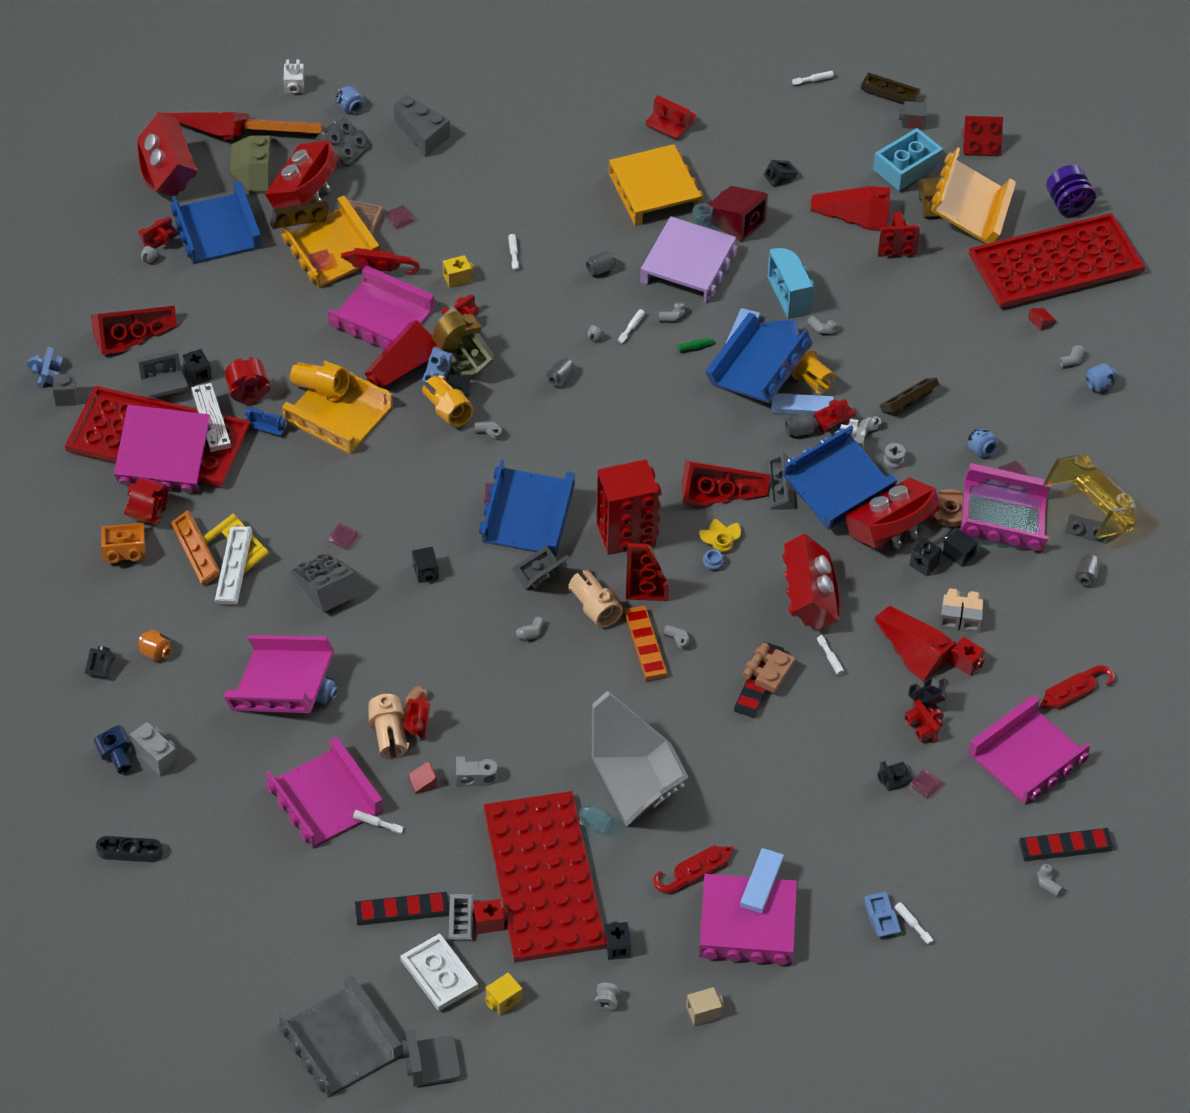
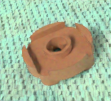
M954 489L939 491L937 496L941 510L934 513V523L938 526L961 527L962 492ZM970 502V516H971L972 503ZM948 506H952V508L955 510H949L947 508Z

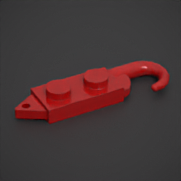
M355 248L353 251L341 253V258L351 263L352 267L364 268L367 265L376 270L392 272V270L398 269L401 264H408L414 266L412 270L405 271L406 274L410 275L417 273L420 269V263L415 258L394 255L391 252Z
M1104 665L1094 666L1082 673L1079 672L1045 690V696L1040 704V708H1056L1058 711L1092 693L1096 686L1094 676L1100 673L1107 674L1109 681L1106 685L1110 686L1115 680V674L1109 667Z
M715 844L677 864L674 869L676 881L668 885H662L659 882V877L663 872L659 871L653 877V885L662 893H672L686 885L690 886L703 879L704 874H712L728 866V859L733 853L734 847H717Z

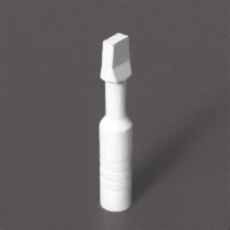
M833 71L813 74L806 78L792 79V83L794 86L810 81L817 82L834 78Z
M510 234L508 236L509 248L512 255V268L515 271L519 269L516 235Z
M638 310L629 322L627 329L619 336L618 342L622 344L628 338L631 330H634L645 316L644 310Z
M822 635L819 636L817 640L826 652V657L837 676L843 675L845 671L834 652H831L825 638Z
M355 810L353 815L354 819L374 826L385 827L394 833L401 834L404 828L394 823H387L378 817L359 810Z
M901 902L895 906V910L912 928L916 929L927 944L933 943L934 940L928 932L922 929L918 924V920Z

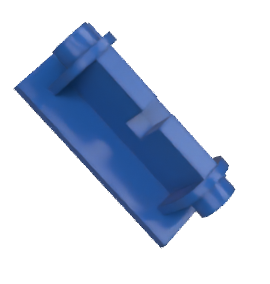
M252 406L250 408L247 407L245 410V415L247 416L245 420L250 421V428L281 436L289 423V420L283 418V415L269 412L265 414L264 411L255 409Z

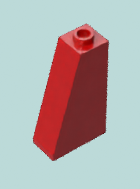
M418 320L409 322L364 372L367 381H370L377 387L385 386L429 360L433 347H438L432 339V335Z

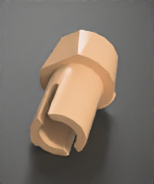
M583 570V574L587 578L586 582L578 573L575 574L570 584H568L569 592L572 591L584 605V614L600 628H606L615 624L621 617L623 608L614 592L609 588L604 589L588 570Z
M381 694L372 698L368 703L369 726L376 730L380 755L383 758L391 759L389 740H393L396 758L408 751L409 743H406L403 727L406 717L400 699L394 694Z

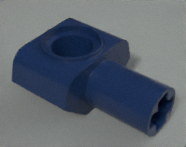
M121 725L114 726L94 738V744L101 759L112 760L119 774H126L132 769L126 754L132 743L124 727Z

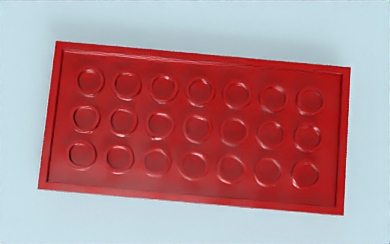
M1112 213L969 248L968 252L1000 309L1145 271L1144 263Z
M95 386L65 444V450L116 463L128 405L198 413V410ZM222 415L231 448L210 452L206 439L198 482L222 488L251 425L248 420Z
M568 791L483 804L502 905L507 909L508 921H506L514 963L606 949V941L573 792Z

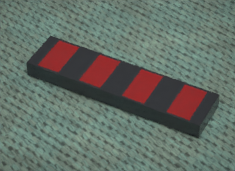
M767 643L770 646L767 653L772 655L776 649L784 652L783 647ZM760 662L758 666L763 669L766 663ZM752 675L750 679L746 680L735 704L734 712L755 718L767 692L766 689L755 685L757 677Z
M1108 828L1019 838L1024 861L1112 851L1114 847Z
M447 892L355 901L357 925L449 916Z

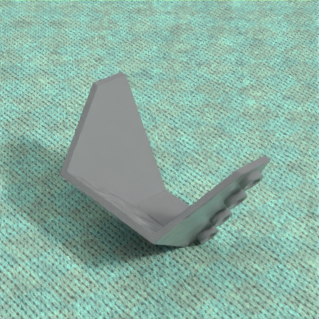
M609 691L592 704V759L627 827L652 806L655 808L667 798L680 791L685 786L683 782L688 778V775L671 743Z

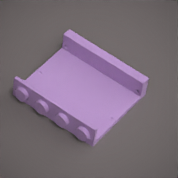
M670 216L641 267L640 283L647 285L651 277L656 276L703 291V303H707L709 297L714 296L717 283H721L724 270H728L731 257H735L737 253L736 237Z

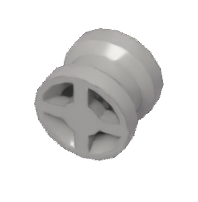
M898 443L887 445L884 456L885 466L890 469L901 468L904 464L905 448Z
M612 983L598 984L596 988L598 995L594 999L595 1007L603 1011L615 1010L618 1003L616 998L620 992L619 987Z

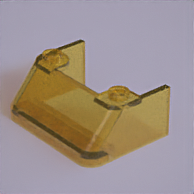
M1077 454L1057 458L1043 485L1047 487L1072 481L1107 515L1095 535L1097 538L1134 529L1137 523L1134 499L1112 481L1088 455Z

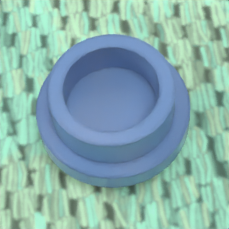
M709 550L703 556V565L708 569L716 570L724 564V557L718 550Z

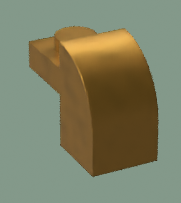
M940 178L917 180L919 200L922 199L923 217L938 216L931 211L933 206L931 201L937 192L936 185Z
M453 311L445 315L437 323L432 339L443 351L459 348L462 336L480 333L482 327L473 314L460 316L458 311Z

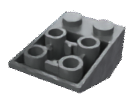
M329 553L319 554L315 559L302 562L296 568L291 569V573L313 604L322 612L361 595L355 573Z

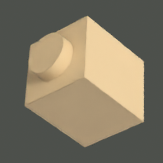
M714 987L687 995L686 1008L693 1025L697 1026L721 1019L724 1002L721 995L716 994Z

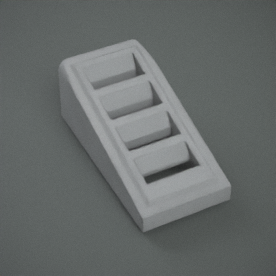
M450 894L449 940L472 941L473 894ZM455 905H468V908H455ZM455 913H468V916H455ZM454 921H468V925H454ZM454 930H467V934H454Z

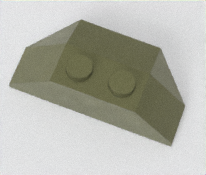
M249 136L232 144L230 174L237 182L241 181L242 186L245 187L249 194H265L269 188L272 136Z
M453 306L449 311H447V312L439 319V321H440L445 315H447V314H449V313H451V312H453V311H458V310ZM479 333L462 336L459 348L445 351L453 354L450 366L456 375H478L494 361L493 352Z

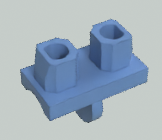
M47 347L43 360L40 355L29 358L27 362V367L32 370L33 374L40 372L37 382L38 387L43 388L44 383L53 384L54 374H59V372L49 369L59 370L63 357L52 354L54 348Z
M433 347L422 380L428 383L427 380L431 377L439 375L446 377L451 369L450 364L453 354L445 352L438 347Z

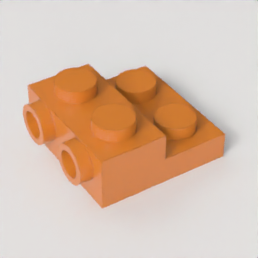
M144 522L101 526L103 562L116 563L120 560L138 561L141 558H146Z

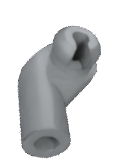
M1080 345L1073 346L1070 356L1059 358L1060 366L1078 365L1085 354L1084 348Z
M878 416L863 419L859 427L866 428L865 438L867 432L878 429L882 421Z
M495 422L475 423V433L486 432L494 439H498L503 435L502 428Z
M670 625L665 626L664 635L674 638L679 648L685 649L690 645V638L686 630Z
M1043 864L1037 871L1039 885L1058 897L1063 887L1052 881V867L1048 864Z

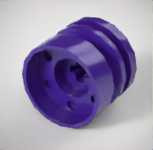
M1078 165L1063 166L1053 172L1047 179V191L1054 200L1059 213L1063 216L1073 217L1080 215L1090 209L1096 200L1095 190L1092 188L1083 169Z

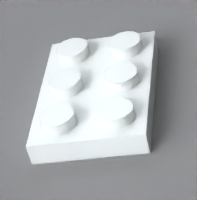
M440 933L400 956L401 962L438 1012L478 989V983Z

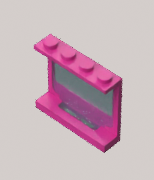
M970 463L964 477L961 531L970 537L1042 552L1049 539V536L1044 535L1046 497L1051 488V481Z

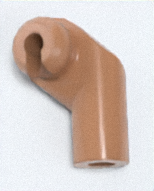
M416 686L405 697V714L409 698L416 700L418 696L427 697L428 692L425 688Z

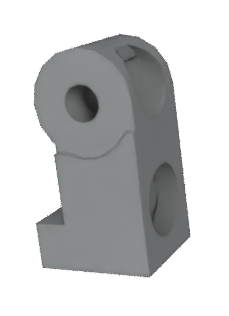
M456 757V787L492 785L497 780V764L495 761L484 759L480 762H465V757Z

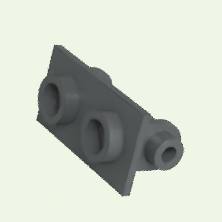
M1070 514L1065 533L1107 543L1111 524L1081 517L1077 514Z

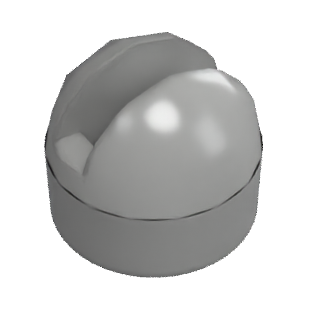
M145 246L141 252V259L143 262L147 261V263L154 262L158 256V252L149 246Z
M592 324L587 332L589 339L594 336L593 342L599 341L605 334L603 330Z

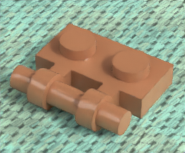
M762 643L754 651L752 660L746 663L742 676L745 679H750L752 675L757 677L755 685L775 694L794 665L795 657L777 649L771 655L767 653L770 646L767 643ZM760 662L766 663L763 669L758 666Z

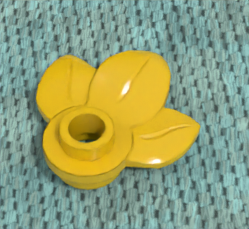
M714 519L709 526V530H700L699 535L703 542L712 545L715 550L728 552L733 548V542L740 538L741 528L738 523L726 527L720 521Z

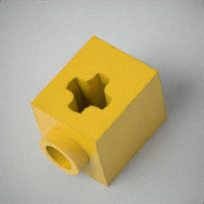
M465 255L443 260V276L449 288L472 282L473 264L468 262Z
M506 973L485 987V1002L491 1010L494 1009L499 1015H502L522 1001V988L509 973Z

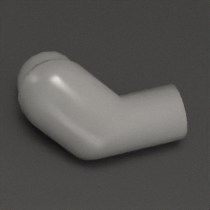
M677 302L674 304V309L671 312H659V322H675L679 320L686 312L684 309L685 304Z
M811 316L807 321L817 333L833 334L837 328V323L834 320H828L827 324H823L815 316Z
M535 617L532 625L518 628L516 630L517 638L520 640L536 639L544 625V619Z

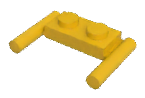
M233 513L204 535L203 538L206 544H208L219 534L223 533L224 537L228 540L230 527L245 526ZM253 534L244 574L270 554Z

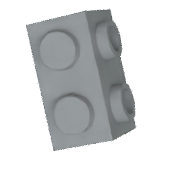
M146 722L130 734L132 750L159 776H162L178 764L176 746L172 741H167L157 727L153 728Z

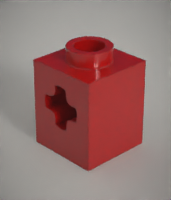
M963 636L951 649L949 663L971 676L975 670H980L984 665L985 649Z
M500 899L473 902L476 934L504 931V921H508L507 909L502 907Z

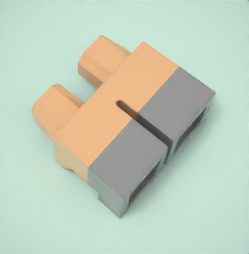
M948 589L947 595L944 594L939 628L958 630L962 613L960 631L980 633L983 600L980 599V593L971 591L968 593V597H960V591Z

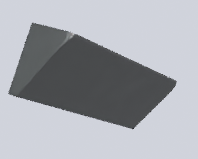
M785 453L766 460L767 474L771 475L769 497L772 510L796 508L794 488L783 476L785 463L790 459Z

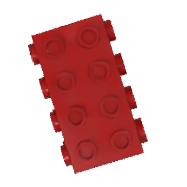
M647 459L597 469L596 525L607 555L627 552L628 543L656 545L657 536H659L657 523L660 522L658 509H661L659 496H661L662 492L660 484L655 482L654 468L649 466Z

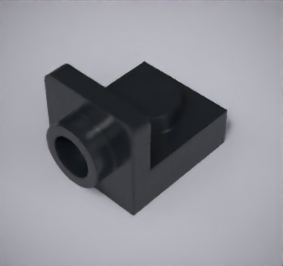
M771 160L764 172V176L771 186H776L780 178L795 179L798 175L791 162L786 160Z
M450 375L449 385L454 389L461 390L465 396H470V375Z
M98 646L97 649L90 648L85 674L108 679L112 659L115 660L116 655L108 647Z
M885 761L880 762L877 776L879 782L885 785L887 791L912 784L913 777L904 761L891 766H887Z

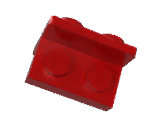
M657 95L653 103V114L647 119L646 126L674 139H678L694 122L697 115L690 112L689 109Z
M966 115L964 128H962L961 133L963 137V153L1001 155L1003 117Z
M901 211L893 212L892 226L880 228L878 257L916 255L920 226L907 225L906 219L902 218Z

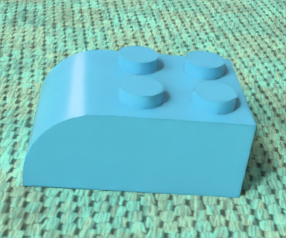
M916 128L877 151L874 156L873 170L900 191L931 172L939 163L943 154V148Z
M770 249L767 277L787 318L810 314L811 305H813L812 292L815 290L813 280H810L808 277L806 266H803L799 257L788 249Z

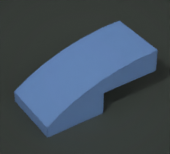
M887 892L864 896L863 901L877 937L900 933L901 930L895 910L891 908Z

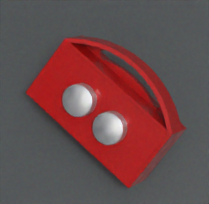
M158 112L137 138L139 167L144 182L151 190L176 197L180 191L185 190L187 182L196 176L197 168L177 118Z
M330 141L301 143L297 146L264 194L273 209L308 204L311 200L320 202L322 200L319 198L318 190L322 188L325 193L331 191L327 180L336 169V163L340 157Z
M908 478L844 516L850 537L859 540L860 543L868 544L873 549H880L885 546L886 541L892 539L894 548L900 549L901 533L908 530L910 538L913 540L917 539V525L924 520L932 519L934 513L940 511L941 508L936 488L913 478Z
M805 533L784 543L785 553L782 554V559L787 567V570L784 571V576L789 584L786 593L791 600V605L788 606L790 614L793 617H799L806 627L811 626L816 631L839 621L841 613L840 594L830 553Z

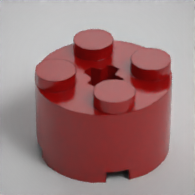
M249 357V360L239 358L226 367L225 380L233 400L244 403L246 406H251L270 392V383L261 360L255 357Z
M143 477L139 478L135 484L131 483L127 491L130 497L124 514L132 519L156 525L162 518L158 516L160 511H165L169 496V490L165 488L167 485Z

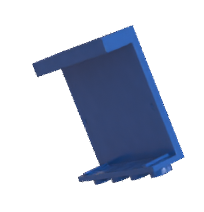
M241 181L233 183L234 194L179 206V201L176 200L175 196H172L171 213L172 216H176L175 223L177 230L181 229L180 238L182 244L186 243L184 246L186 256L191 257L193 264L262 249L261 234Z
M748 313L705 372L712 385L770 403L784 382L789 378V375L800 363L805 353L810 349L813 342L808 331L805 329L802 334L795 336L762 326L755 314Z
M852 425L846 429H839L829 439H822L817 446L807 448L797 458H790L785 463L783 476L827 530L846 520L845 514L896 486L897 479L893 474L888 477L884 476L851 436L854 428Z
M501 460L499 467H495L493 477L496 479L495 483L489 489L490 502L485 504V521L481 522L479 527V534H482V542L531 552H538L545 546H548L553 555L557 556L575 487V473L566 472L565 479L508 469L505 468L504 460Z

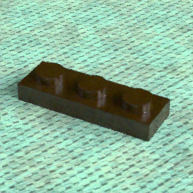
M869 72L861 83V90L901 103L905 101L916 102L921 90Z
M327 201L273 209L270 225L272 229L325 221L329 204Z
M925 378L879 406L882 412L898 413L903 410L902 406L913 404L918 401V397L921 395L926 396L934 392L933 389L940 385L937 378Z

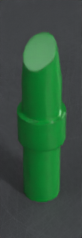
M711 338L691 340V342L678 344L677 349L679 352L692 349L697 350L701 349V347L712 345L715 341Z

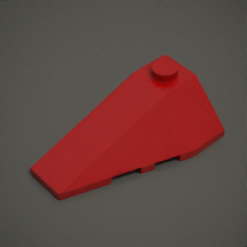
M239 112L163 113L177 118L180 123L214 135L223 136V140H235V136H242L245 121L249 119L248 113Z
M867 186L813 194L810 211L829 218L838 217L844 219V223L851 224V222L859 224L861 228L866 230L880 231L881 227L888 226L891 188Z
M175 305L91 314L93 336L101 354L123 352L177 326Z
M685 459L681 479L682 503L707 506L738 499L765 496L768 493L771 475Z
M628 543L625 600L668 601L669 584L650 544Z
M890 605L875 616L874 620L886 638L890 639L894 645L895 652L902 657L907 670L922 682H925L927 678L931 677L949 662L951 649L955 646V642L940 630Z

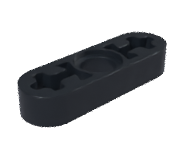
M103 836L96 842L98 856L106 860L157 862L163 856L162 844L156 839ZM106 845H110L107 850H103ZM128 845L136 848L132 853L123 851ZM151 848L156 849L153 851V853H149V851H151Z

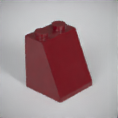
M730 186L725 191H721L713 201L707 203L705 207V220L728 235L736 237V240L742 242L766 222L768 194Z

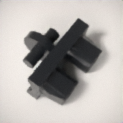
M932 676L926 679L923 687H920L917 683L911 685L908 696L914 701L920 699L925 707L933 706L935 709H941L945 706V700L948 698L945 690L946 686L949 685V681L946 678L938 681Z

